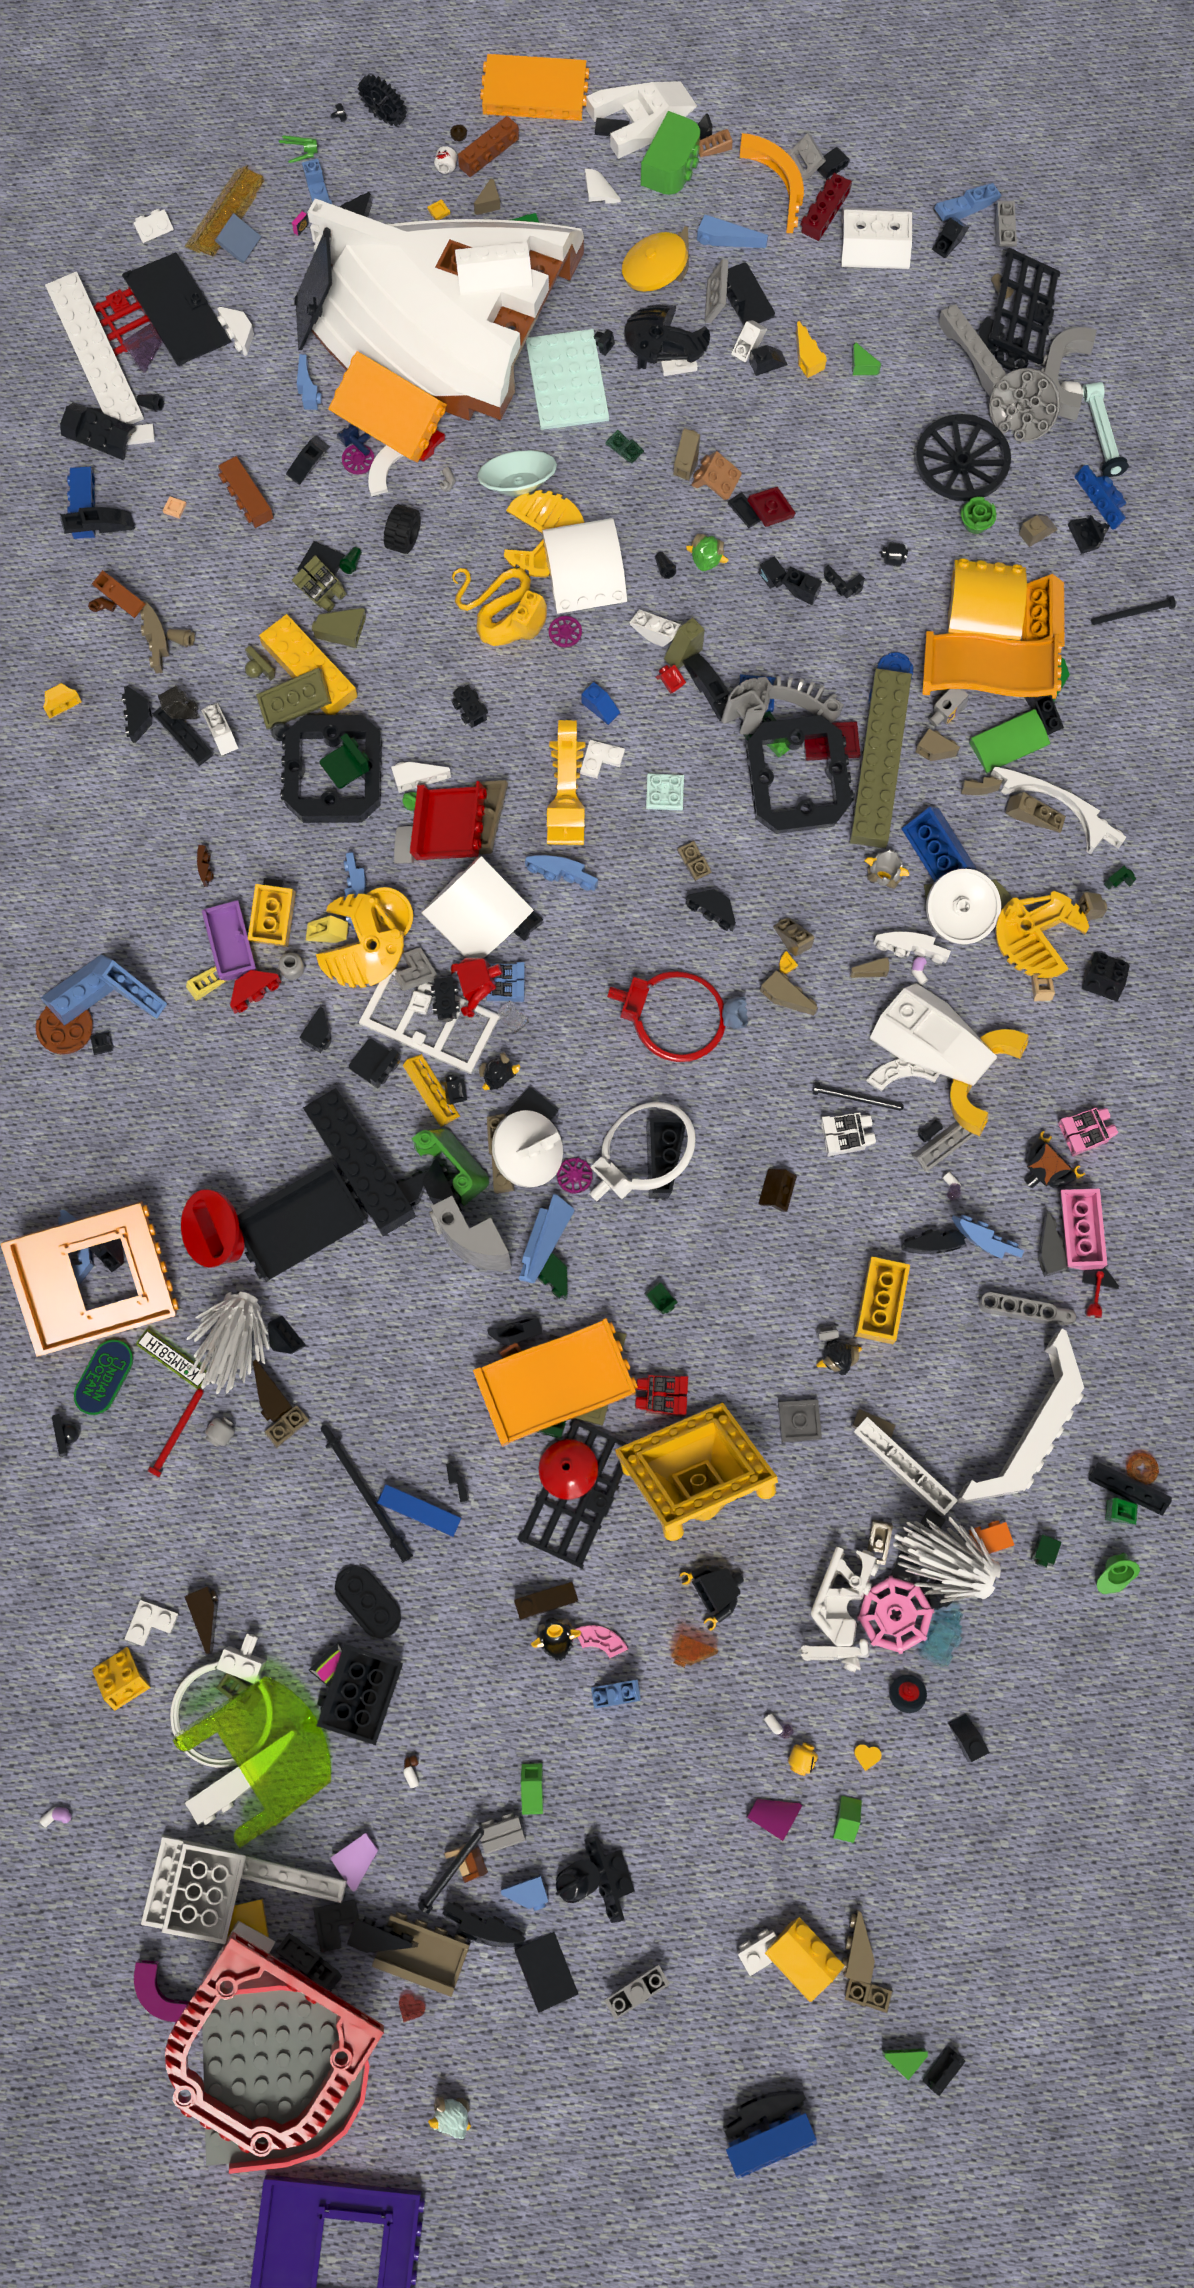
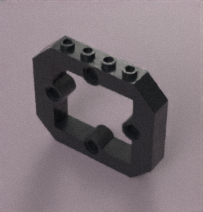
M304 715L285 732V739H282V749L285 750V756H282L284 772H281V782L284 783V789H281L280 795L281 800H284L285 806L303 823L363 822L381 806L382 736L380 730L363 715ZM346 733L350 739H366L365 754L369 758L368 766L371 769L361 776L365 779L364 799H339L337 793L330 790L324 792L320 799H301V779L305 774L302 763V739H324L325 744L329 747L338 746L341 743L340 737ZM293 768H299L296 771H291ZM329 801H334L331 805L327 804Z
M822 715L763 722L745 747L756 820L775 834L828 828L836 825L852 801H854L853 790H850L849 783H851V773L847 772L849 758L848 754H845L844 751L846 738L842 736V731ZM791 736H797L799 742H793ZM825 738L828 759L826 775L831 780L834 805L815 807L812 801L805 799L799 802L796 810L772 813L768 788L774 780V774L770 769L765 768L762 745L785 742L789 749L797 750L802 746L804 740ZM832 767H838L841 773H834ZM766 776L768 778V782H761L759 777ZM807 807L810 813H802L801 808Z

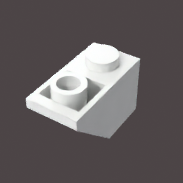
M753 320L746 321L731 354L746 362L750 357L751 350L756 349L760 345L767 328Z

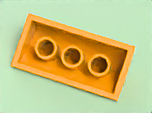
M1050 574L1027 583L1022 641L1053 639L1054 635L1058 634V642H1062V648L1065 647L1064 582L1054 574Z

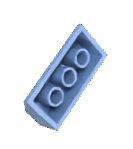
M102 954L41 997V1000L64 1026L114 990L92 973L102 957L110 958Z

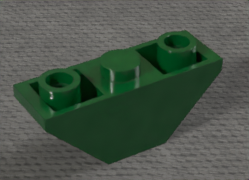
M550 1254L538 1276V1280L543 1285L547 1283L550 1286L553 1285L554 1288L551 1292L558 1299L562 1297L566 1300L568 1298L567 1266L554 1254Z

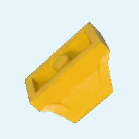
M60 683L45 691L43 708L50 719L82 701L76 690H72Z

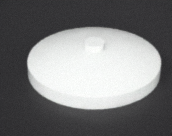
M972 869L950 871L941 876L929 891L926 901L928 921L940 937L951 943L970 944L977 942L990 934L997 924L1001 913L999 892L994 883L981 872Z

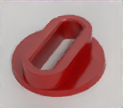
M200 1190L194 1193L186 1202L181 1216V1235L188 1254L196 1263L208 1268L238 1261L244 1251V1238L239 1228V1221L234 1206L219 1191Z

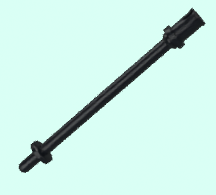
M322 1425L321 1431L329 1442L325 1446L326 1449L332 1447L390 1538L391 1544L389 1546L391 1549L394 1548L402 1563L413 1557V1554H411L404 1543V1537L396 1534L339 1445L341 1437L335 1438L328 1426Z

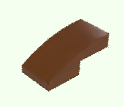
M198 845V872L204 887H208L209 882H212L214 872L209 865L211 855L206 846Z

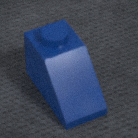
M595 682L581 694V703L606 724L609 725L620 714L619 709L608 693Z

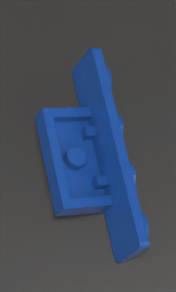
M1084 465L1075 475V479L1110 525L1111 529L1114 530L1126 518L1119 509L1126 504V501L1108 476L1096 477L1090 467Z

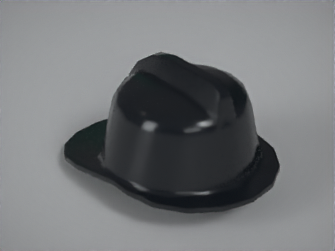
M589 1860L574 1862L558 1874L556 1878L557 1891L555 1894L568 1903L579 1902L598 1888L600 1883L598 1867Z

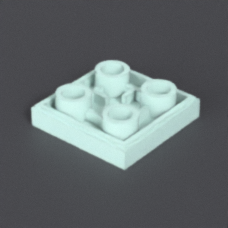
M648 773L646 809L683 810L684 775Z

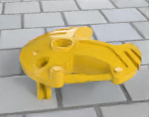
M538 490L531 495L530 493L520 495L510 503L506 512L542 535V530L584 523L580 511L569 499L566 498L564 500L562 495L557 493L555 496L551 491L543 493V490ZM544 539L533 551L504 550V558L513 568H516L517 564L524 571L528 570L529 576L546 578L550 576L546 562Z
M1056 891L1051 892L1050 895L1036 898H1012L1002 909L996 924V940L1003 957L1007 955L1010 957L1007 959L1009 964H1017L1014 968L1018 971L1026 969L1027 971L1024 972L1026 975L1032 976L1040 973L1037 978L1058 977L1068 971L1069 968L1042 932L1063 923L1086 934L1089 924L1083 912L1079 913L1080 907L1076 903L1074 906L1071 904L1072 899ZM1049 900L1048 903L1031 912H1028L1024 905L1034 904V902ZM1021 925L1027 926L1028 930L1022 929Z
M349 894L345 900L344 896L331 902L327 906L326 911L351 917L359 942L318 953L316 958L322 971L332 980H334V976L338 984L346 986L345 983H348L349 987L357 988L356 985H359L360 988L367 987L366 984L373 986L380 983L395 970L402 954H404L403 931L397 929L392 920L380 907L378 898L366 894H358L354 898L355 894ZM374 908L383 917L384 922L390 929L389 931L381 932ZM373 940H375L377 943V946L374 950H372L370 947V944Z

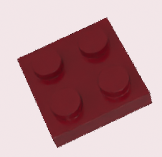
M778 486L750 495L747 500L765 527L792 519L796 514Z

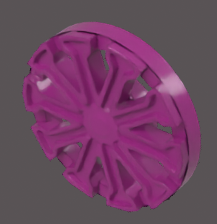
M354 445L345 449L342 454V464L349 473L360 475L370 471L375 458L373 451L368 446L366 447L370 450V453L367 456Z

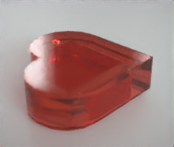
M404 1994L399 2000L403 2022L418 2018L424 2014L426 2006L422 2000L415 1999L411 1994Z

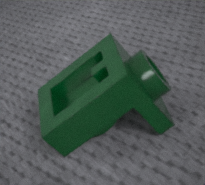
M1123 866L1107 879L1104 886L1109 890L1113 886L1117 888L1125 881L1130 887L1136 881V877L1130 869Z

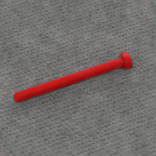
M199 1388L194 1393L154 1466L148 1468L147 1471L160 1478L162 1473L159 1471L204 1394L202 1389Z

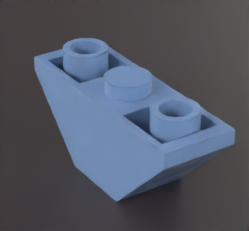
M638 1679L591 1688L594 1709L641 1701Z

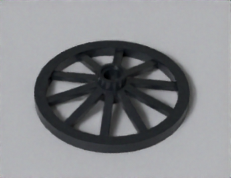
M954 414L940 418L926 428L919 439L915 460L919 475L934 492L948 499L970 501L974 497H986L1002 485L1010 469L1011 451L1003 433L991 422L970 414ZM958 424L976 427L965 450H962ZM952 425L956 452L939 435L938 430ZM981 429L995 439L974 453H970ZM932 436L949 456L924 449L928 439ZM999 445L1003 459L974 460ZM924 456L949 464L928 470L925 465ZM1002 466V470L997 478L994 479L974 467ZM954 471L946 486L939 483L933 477V475L943 472ZM968 472L989 483V485L974 490ZM958 474H962L968 491L951 489Z

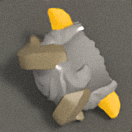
M889 849L888 851L878 853L875 858L867 857L865 859V862L870 865L867 868V880L878 882L881 886L895 889L899 882L902 881L901 876H909V871L903 868V861L895 850Z

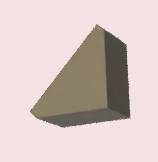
M490 178L474 202V213L477 215L500 210V198L494 179Z

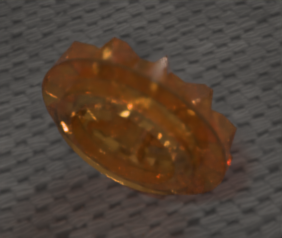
M1146 1453L1133 1455L1129 1458L1126 1465L1127 1475L1145 1485L1154 1482L1159 1473L1157 1461ZM1143 1463L1144 1468L1150 1471L1144 1472L1141 1477L1140 1471L1135 1469V1467H1139Z

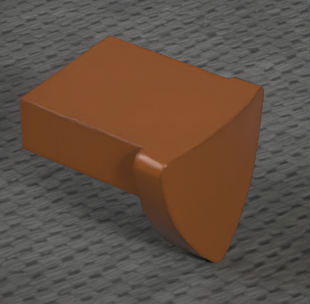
M479 1847L474 1848L466 1858L471 1874L462 1877L464 1883L488 1873Z

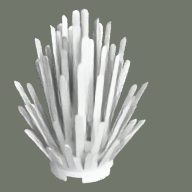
M229 1292L225 1295L222 1302L195 1317L196 1319L203 1317L201 1321L204 1322L186 1339L189 1340L197 1334L198 1336L194 1339V1342L198 1341L217 1321L208 1337L194 1354L196 1361L191 1368V1372L196 1369L206 1350H209L200 1367L199 1374H203L209 1363L201 1384L202 1389L209 1385L210 1382L212 1384L216 1382L218 1385L216 1394H218L228 1380L226 1394L229 1393V1390L234 1385L237 1368L240 1369V1379L242 1378V1381L245 1383L246 1370L249 1375L251 1374L252 1331L254 1332L256 1360L258 1362L260 1360V1349L261 1361L265 1364L261 1335L268 1350L269 1345L265 1335L268 1334V1331L261 1316L262 1306H259L256 1297L245 1292H239V1295H231L232 1292Z
M949 1517V1521L967 1541L966 1543L951 1528H947V1530L954 1538L928 1519L927 1523H929L932 1530L917 1521L914 1522L915 1525L906 1522L909 1527L924 1536L903 1527L904 1531L909 1532L907 1537H902L898 1534L894 1536L902 1545L894 1542L893 1546L909 1554V1556L901 1554L899 1555L900 1558L929 1569L919 1568L903 1562H898V1565L910 1568L906 1572L942 1581L943 1584L914 1583L915 1586L932 1587L934 1589L929 1590L924 1595L946 1594L944 1597L947 1599L940 1601V1603L970 1597L986 1599L994 1591L995 1587L992 1585L996 1577L1000 1578V1564L991 1559L982 1539H979L972 1526L970 1530L977 1543L951 1517Z

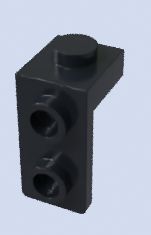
M829 565L825 566L824 578L828 583H832L836 587L839 595H844L847 599L851 595H857L863 590L865 578L861 574L846 583Z

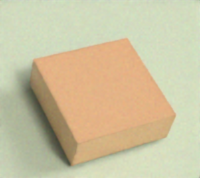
M170 496L163 509V513L180 519L186 502Z

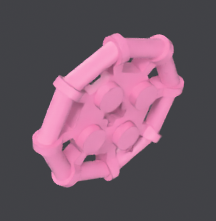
M889 1576L886 1580L871 1587L868 1596L864 1595L857 1620L862 1624L871 1641V1645L903 1654V1651L923 1640H927V1633L934 1609L931 1608L919 1586ZM889 1587L891 1592L889 1595L881 1599L876 1596V1594ZM895 1587L909 1590L910 1592L908 1596L895 1593ZM914 1595L923 1609L916 1610L911 1601ZM872 1600L877 1602L874 1615L868 1614ZM891 1610L901 1611L902 1614L899 1615V1620L890 1618ZM917 1615H923L920 1630L914 1627ZM875 1619L881 1630L877 1635L869 1622L870 1620ZM912 1630L915 1636L902 1642L901 1636ZM884 1633L896 1637V1643L881 1638Z

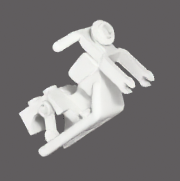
M836 1547L811 1609L813 1621L836 1647L805 1645L800 1650H803L801 1656L805 1661L844 1659L841 1661V1663L845 1664L843 1668L855 1673L856 1670H861L858 1658H867L870 1648L868 1647V1641L864 1638L859 1642L860 1648L853 1647L857 1623L849 1615L847 1604L850 1600H862L864 1594L868 1596L872 1586L869 1583L871 1576H876L879 1565L876 1564L877 1558L874 1557L872 1552L867 1550L860 1552L857 1550L856 1554L862 1561L863 1568L861 1576H855L843 1560L845 1556L844 1550ZM837 1574L842 1575L851 1588L832 1589Z

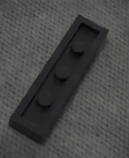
M167 703L152 713L154 718L198 766L213 756L210 749Z
M1097 1462L1088 1481L1163 1516L1172 1502V1497Z

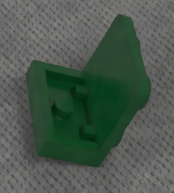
M347 733L340 737L342 746L319 761L321 767L338 789L345 787L369 771V758L364 751H359L358 743L354 738L350 739Z

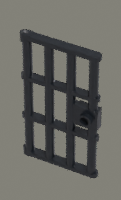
M1007 248L1003 277L1000 279L1001 287L997 306L994 308L995 316L988 342L1032 362L1043 364L1046 337L1049 334L1048 327L1052 324L1055 310L1052 309V306L1055 304L1054 296L1060 271L1012 248ZM1013 258L1022 262L1018 283L1009 279ZM1028 265L1036 269L1033 290L1024 286ZM1043 272L1051 276L1048 296L1039 293ZM1007 287L1016 290L1012 312L1003 308ZM1022 294L1031 297L1027 319L1018 315ZM1001 316L1010 319L1006 341L997 337ZM1017 323L1025 326L1021 347L1013 344ZM1032 330L1040 333L1036 354L1028 351Z
M572 1419L569 1425L571 1427L565 1440H574L579 1427L590 1432L585 1442L590 1449L597 1435L608 1440L598 1461L597 1480L592 1489L582 1496L575 1513L564 1509L568 1500L559 1499L557 1505L546 1501L549 1492L543 1487L539 1497L535 1499V1506L523 1532L519 1534L517 1540L583 1569V1562L596 1533L602 1527L601 1522L604 1517H607L613 1504L614 1493L620 1487L618 1485L623 1476L621 1463H619L611 1482L600 1476L615 1443L620 1446L628 1443L587 1426L577 1419ZM569 1464L564 1465L565 1467L570 1468ZM598 1482L609 1486L606 1494L594 1490ZM543 1505H546L555 1510L540 1543L537 1544L528 1540ZM585 1509L596 1513L593 1522L582 1517ZM563 1513L572 1517V1521L558 1551L555 1552L546 1547ZM581 1521L591 1527L574 1561L565 1557V1553Z

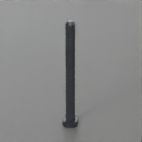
M1168 596L1167 600L1092 618L1091 624L1097 625L1165 607L1173 609L1176 607V601L1174 596Z
M816 1081L812 1093L813 1095H818V1093L899 1111L904 1108L902 1103L821 1086L820 1082Z
M482 1828L476 1830L426 1899L419 1901L418 1907L426 1914L431 1912L433 1902L484 1835Z

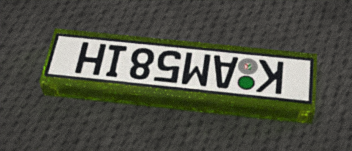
M147 1328L136 1345L196 1389L201 1388L207 1371L205 1370L203 1374H199L200 1366L197 1365L196 1369L191 1372L195 1362Z

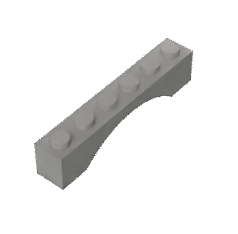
M956 304L941 310L939 326L947 338L955 340L966 351L976 368L982 387L991 398L996 384L1007 374Z

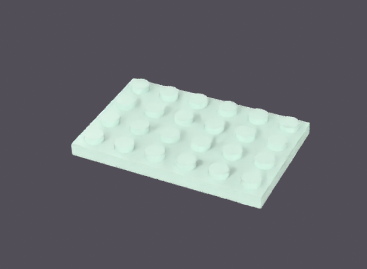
M589 329L528 337L526 346L540 429L609 421L594 330Z

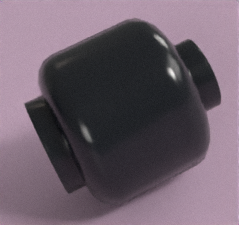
M889 542L887 547L883 546L881 557L884 558L886 565L900 567L902 563L905 564L908 549H906L904 544Z

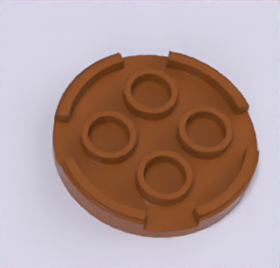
M46 1006L36 1021L38 1040L47 1050L56 1054H71L82 1049L88 1043L93 1033V1019L88 1010H85L64 1026Z

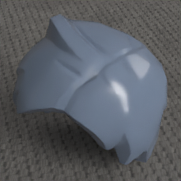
M745 996L731 998L725 1002L722 1011L724 1026L733 1029L746 1027L748 1016L746 1015L747 1009L745 1006L747 1003L745 1002Z

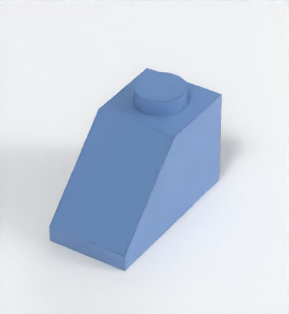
M541 1875L501 1889L503 1896L527 1909L533 1908L534 1911L545 1908V1903L549 1902Z

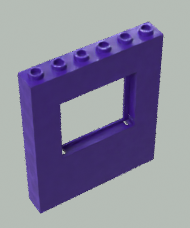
M266 2175L262 2188L250 2288H316L324 2218L384 2224L377 2288H411L412 2285H416L417 2270H413L414 2260L418 2261L420 2246H416L417 2236L421 2237L423 2222H419V2212H424L425 2198H421L422 2191Z

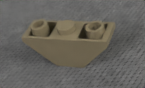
M789 917L780 920L773 926L788 951L794 956H798L812 948L815 939L814 935Z

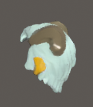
M443 2096L437 2097L434 2102L435 2112L433 2119L428 2121L430 2127L434 2128V2130L438 2129L439 2132L450 2134L454 2138H465L466 2131L471 2127L467 2119L468 2112L470 2111L468 2101L463 2098L444 2100Z

